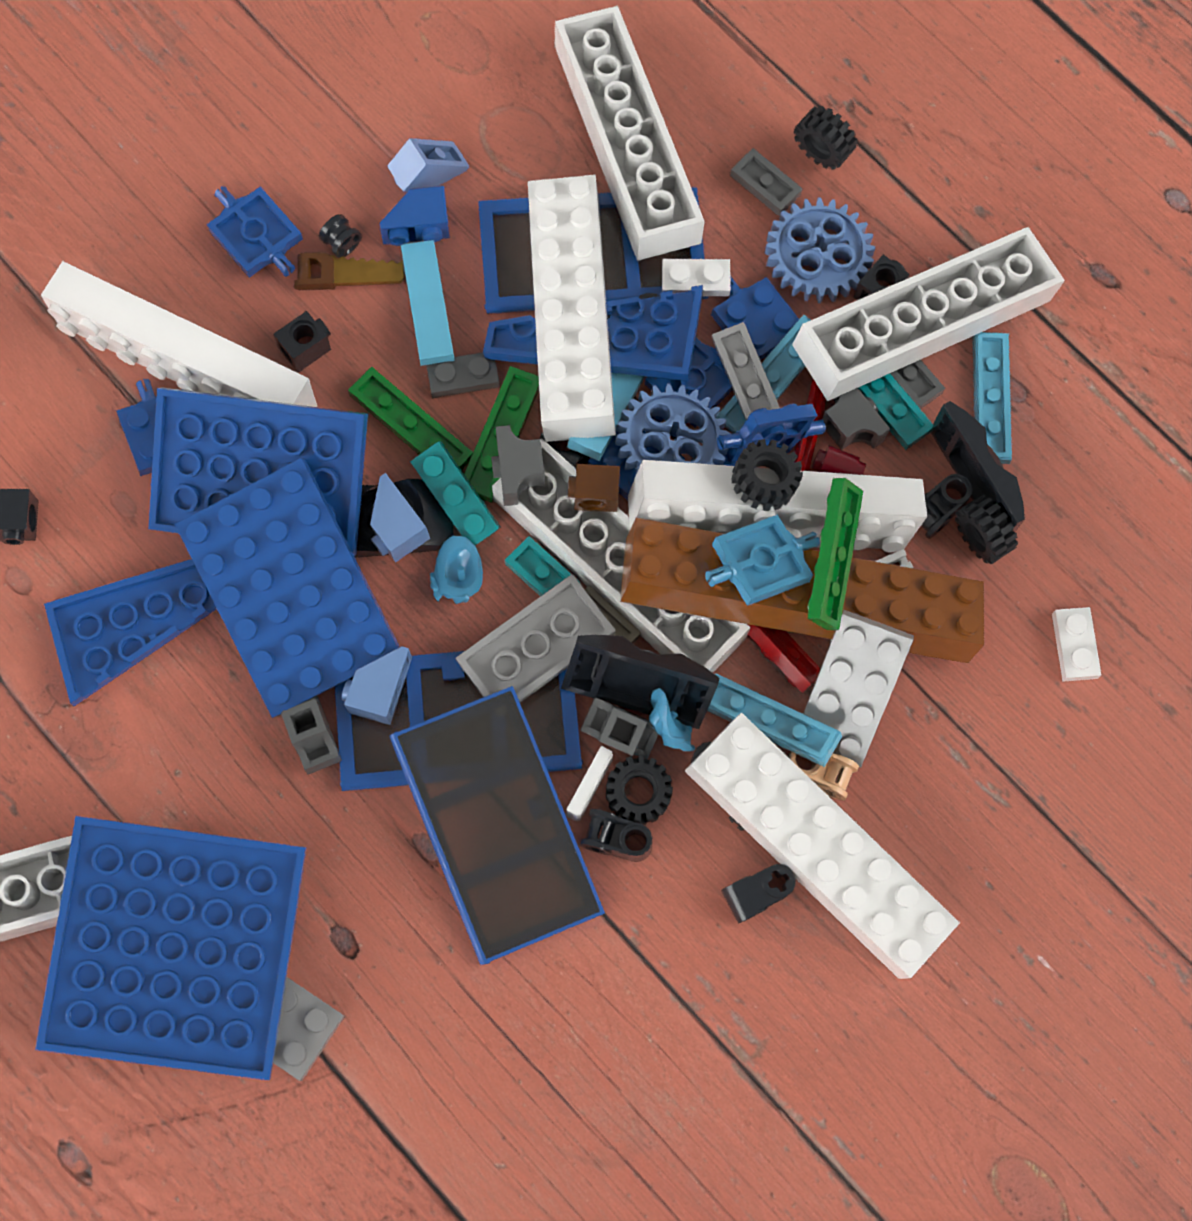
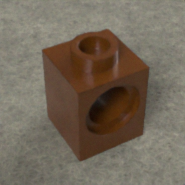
M577 464L576 476H569L568 497L575 498L574 510L617 512L620 466Z

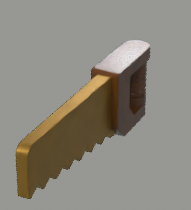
M327 252L300 253L297 255L298 276L297 280L294 281V288L296 290L335 289V286L400 284L404 281L403 261L396 264L394 260L386 263L383 259L378 262L374 259L366 261L364 258L357 261L354 257L348 260L345 257L337 259ZM311 264H317L321 268V278L311 279Z

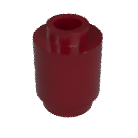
M828 445L825 451L819 449L812 468L817 470V472L863 475L866 463L859 461L860 457Z

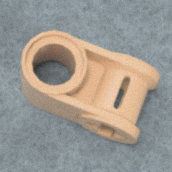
M791 751L787 757L796 764L795 759L798 754ZM832 753L825 767L811 761V770L801 769L829 797L844 801L848 795L846 788L852 773L858 771L859 765L847 757Z

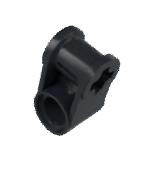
M951 474L930 492L925 493L927 518L921 526L926 531L925 536L928 539H931L941 531L955 516V513L966 505L971 497L972 483L964 475ZM950 488L956 489L960 492L962 498L952 499L947 495L946 490Z
M590 809L589 816L591 821L586 837L580 840L579 845L581 847L631 862L643 861L650 855L652 851V835L646 826L620 818L606 811ZM601 826H603L600 838H598ZM631 835L642 836L646 840L645 847L639 851L630 850L625 842Z
M776 864L752 876L749 875L721 891L738 924L787 897L793 891L796 879L789 867ZM774 873L777 878L782 876L785 878L786 883L782 886L783 892H780L777 887L773 889L769 887L768 883L773 879L771 874Z

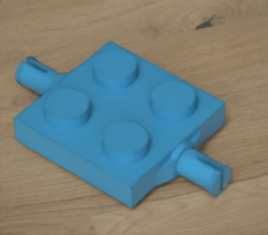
M778 515L716 537L712 543L723 566L707 571L705 573L706 581H709L708 584L713 587L716 584L731 580L747 606L808 583L813 577V573L804 559L803 552L818 547L820 545L819 537H816L817 534L815 532H811L810 534L795 538L786 529Z

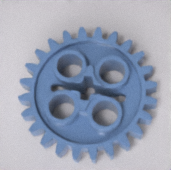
M818 198L816 206H812L808 199H804L802 209L793 203L790 214L782 210L779 218L780 221H773L772 231H768L766 239L768 244H766L765 254L769 255L766 265L767 267H775L772 278L783 277L780 286L782 289L789 285L793 286L791 294L793 297L799 291L804 292V301H808L811 294L816 295L818 303L822 302L824 295H828L830 300L835 302L838 292L846 298L849 295L850 287L856 290L858 282L869 271L868 269L872 267L874 259L871 257L874 254L875 246L869 244H871L873 234L865 233L868 225L867 222L856 223L859 216L858 212L850 216L846 214L848 205L845 204L838 210L835 209L836 203L833 199L828 206L823 205L821 198ZM831 229L837 232V234L831 235L828 234L825 230ZM799 236L804 238L806 241L798 242L794 240L792 237ZM834 259H843L847 264H838ZM802 266H811L815 271H805Z
M667 383L665 392L661 393L659 388L654 385L651 396L642 390L639 394V402L630 399L628 404L629 410H622V421L618 422L616 432L619 434L616 437L615 445L623 446L619 450L618 457L628 458L625 470L636 468V474L642 460L723 465L725 461L723 455L727 454L728 449L720 450L718 448L717 437L730 434V432L723 430L727 420L723 418L716 419L720 408H708L710 397L699 401L697 399V389L690 395L685 394V385H681L678 392H673L670 383ZM660 416L666 422L658 423L654 421L651 417ZM693 423L696 424L700 429L692 430L689 429L685 424ZM670 436L675 437V441L671 440ZM655 447L660 453L651 454L645 448ZM688 454L693 457L694 461H685L679 455Z

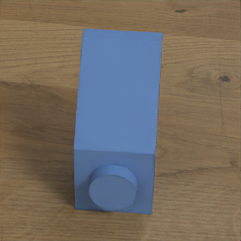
M409 138L387 165L394 176L395 183L403 192H408L410 189L437 187L466 172L470 167L453 141Z
M386 473L381 475L370 523L375 534L371 541L382 556L389 553L396 563L428 541L430 536L426 526Z
M402 646L355 671L353 680L346 681L342 692V701H345L344 706L348 713L388 725L391 724L412 660L409 648Z

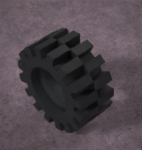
M814 106L796 125L794 129L796 136L794 138L796 142H800L798 145L800 150H805L807 152L805 155L808 158H814V163L819 165L821 162L823 168L828 169L830 167L831 170H835L856 149V144L858 143L857 138L854 137L856 134L854 130L848 129L850 124L847 121L843 122L841 120L842 116L839 113L834 115L833 110L830 108L825 110L824 106H819L818 108Z
M765 439L759 440L756 445L752 442L748 444L746 449H743L733 468L731 482L736 483L734 487L735 493L743 492L740 500L744 503L748 499L752 500L751 507L757 509L759 504H763V511H769L772 505L775 510L781 509L783 504L786 506L790 502L803 477V472H800L802 468L801 461L795 462L797 454L794 451L790 454L786 453L789 446L784 443L780 449L776 447V440L771 439L769 445H766ZM761 466L773 470L778 475L780 482L769 484L762 481L756 476L754 468Z
M982 495L959 509L955 513L957 516L955 522L959 524L957 526L958 531L964 535L962 539L964 542L967 541L969 543V549L975 551L976 556L979 559L982 558L983 562L993 564L1017 548L1018 541L1016 538L1018 537L1017 533L1012 531L1014 528L1012 522H1008L1006 519L1008 518L1005 512L1002 513L1000 511L1001 507L997 503L994 505L991 498H986V496Z
M638 755L636 759H633L631 756L626 758L623 763L620 761L615 765V769L611 770L606 785V800L609 802L610 810L614 811L618 817L646 825L649 821L653 823L658 820V817L665 813L671 800L673 787H671V777L667 775L666 768L663 765L659 766L656 763L657 760L653 758L647 760L644 759L645 756ZM636 777L645 778L653 787L652 798L643 804L631 802L625 794L627 782Z

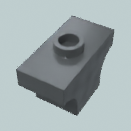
M858 388L833 398L835 405L825 411L822 420L825 423L826 432L841 450L855 442L866 443L874 449L885 441L890 428L878 414L877 406L871 398L864 397Z
M510 425L497 426L498 456L491 457L493 477H501L504 506L518 505L519 496L525 489L545 485L541 439L522 440L513 434Z
M318 696L281 712L291 743L296 749L304 770L308 775L342 761Z
M594 697L580 729L582 732L598 739L599 742L632 756H645L644 759L647 760L658 737L657 732L648 719L597 697Z

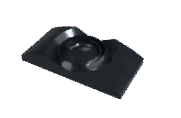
M949 401L943 404L933 423L935 427L931 435L954 472L964 475L972 483L971 499L974 500L982 495L986 496V498H991L993 504L997 503L1001 507L1000 511L1007 514L1008 518L1006 519L1008 522H1012L1014 526L1012 531L1016 532L1025 520L1024 504L1017 477L1003 468L998 456L987 444L986 428L953 402Z
M404 479L393 482L426 526L430 536L428 541L410 553L439 551L444 541L454 536L453 522L422 479ZM362 485L355 558L382 556L371 541L375 534L370 525L378 485Z
M579 635L561 689L591 698L597 697L611 704L650 715L654 709L651 703L652 692L660 688L666 694L670 712L675 711L678 714L676 719L685 726L700 729L720 678L706 667L681 653L658 655L652 651L638 648L623 636Z

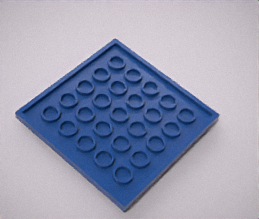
M75 816L35 1050L270 1080L307 847Z

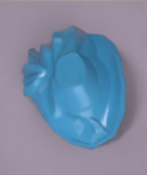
M452 536L444 541L439 550L435 570L430 573V587L433 589L437 602H439L442 596H445L447 599L452 598L456 604L466 603L469 597L477 593L482 585L483 568L481 558L476 546L466 537Z
M660 688L653 690L651 703L654 709L649 716V721L657 734L662 737L663 745L689 752L695 750V746L691 744L692 727L685 726L676 719L678 714L675 711L670 712L666 694Z

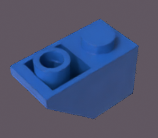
M444 186L410 189L380 222L383 245L401 246L408 242L429 240L438 242L442 239L450 238Z

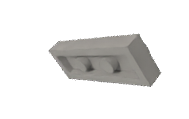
M742 322L712 334L713 343L745 420L747 421L749 414L760 408H766L767 410L779 409L780 407L745 323Z

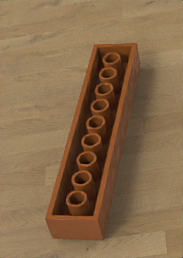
M635 518L626 538L620 602L833 639L836 630H826L807 619L808 601L812 595L815 578L814 568L818 562L819 551L809 549L803 552L804 559L813 573V577L808 583L747 606L731 580L716 584L713 587L708 584L709 581H706L705 573L707 571L723 566L722 561L712 546L714 539L723 535V533ZM852 557L843 610L914 635L908 653L969 663L984 646L983 581Z

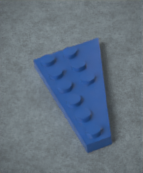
M703 285L693 286L691 291L674 294L673 290L660 292V296L640 299L636 296L607 301V315H610L607 322L611 373L688 381L703 297ZM527 315L489 322L483 349L484 358L538 365L535 318Z
M192 559L44 604L70 704L73 707L217 609Z

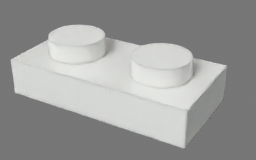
M662 259V292L673 290V294L691 291L693 286L703 285V296H730V259Z
M1090 607L1055 610L1052 613L1062 681L1098 679L1101 676V669Z

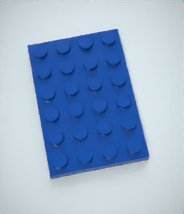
M163 387L157 388L148 529L178 533L174 524L288 464L304 458L353 555L356 556L368 414Z
M304 458L288 464L174 524L272 718L281 715L283 710L297 706L353 678L356 670L400 648Z

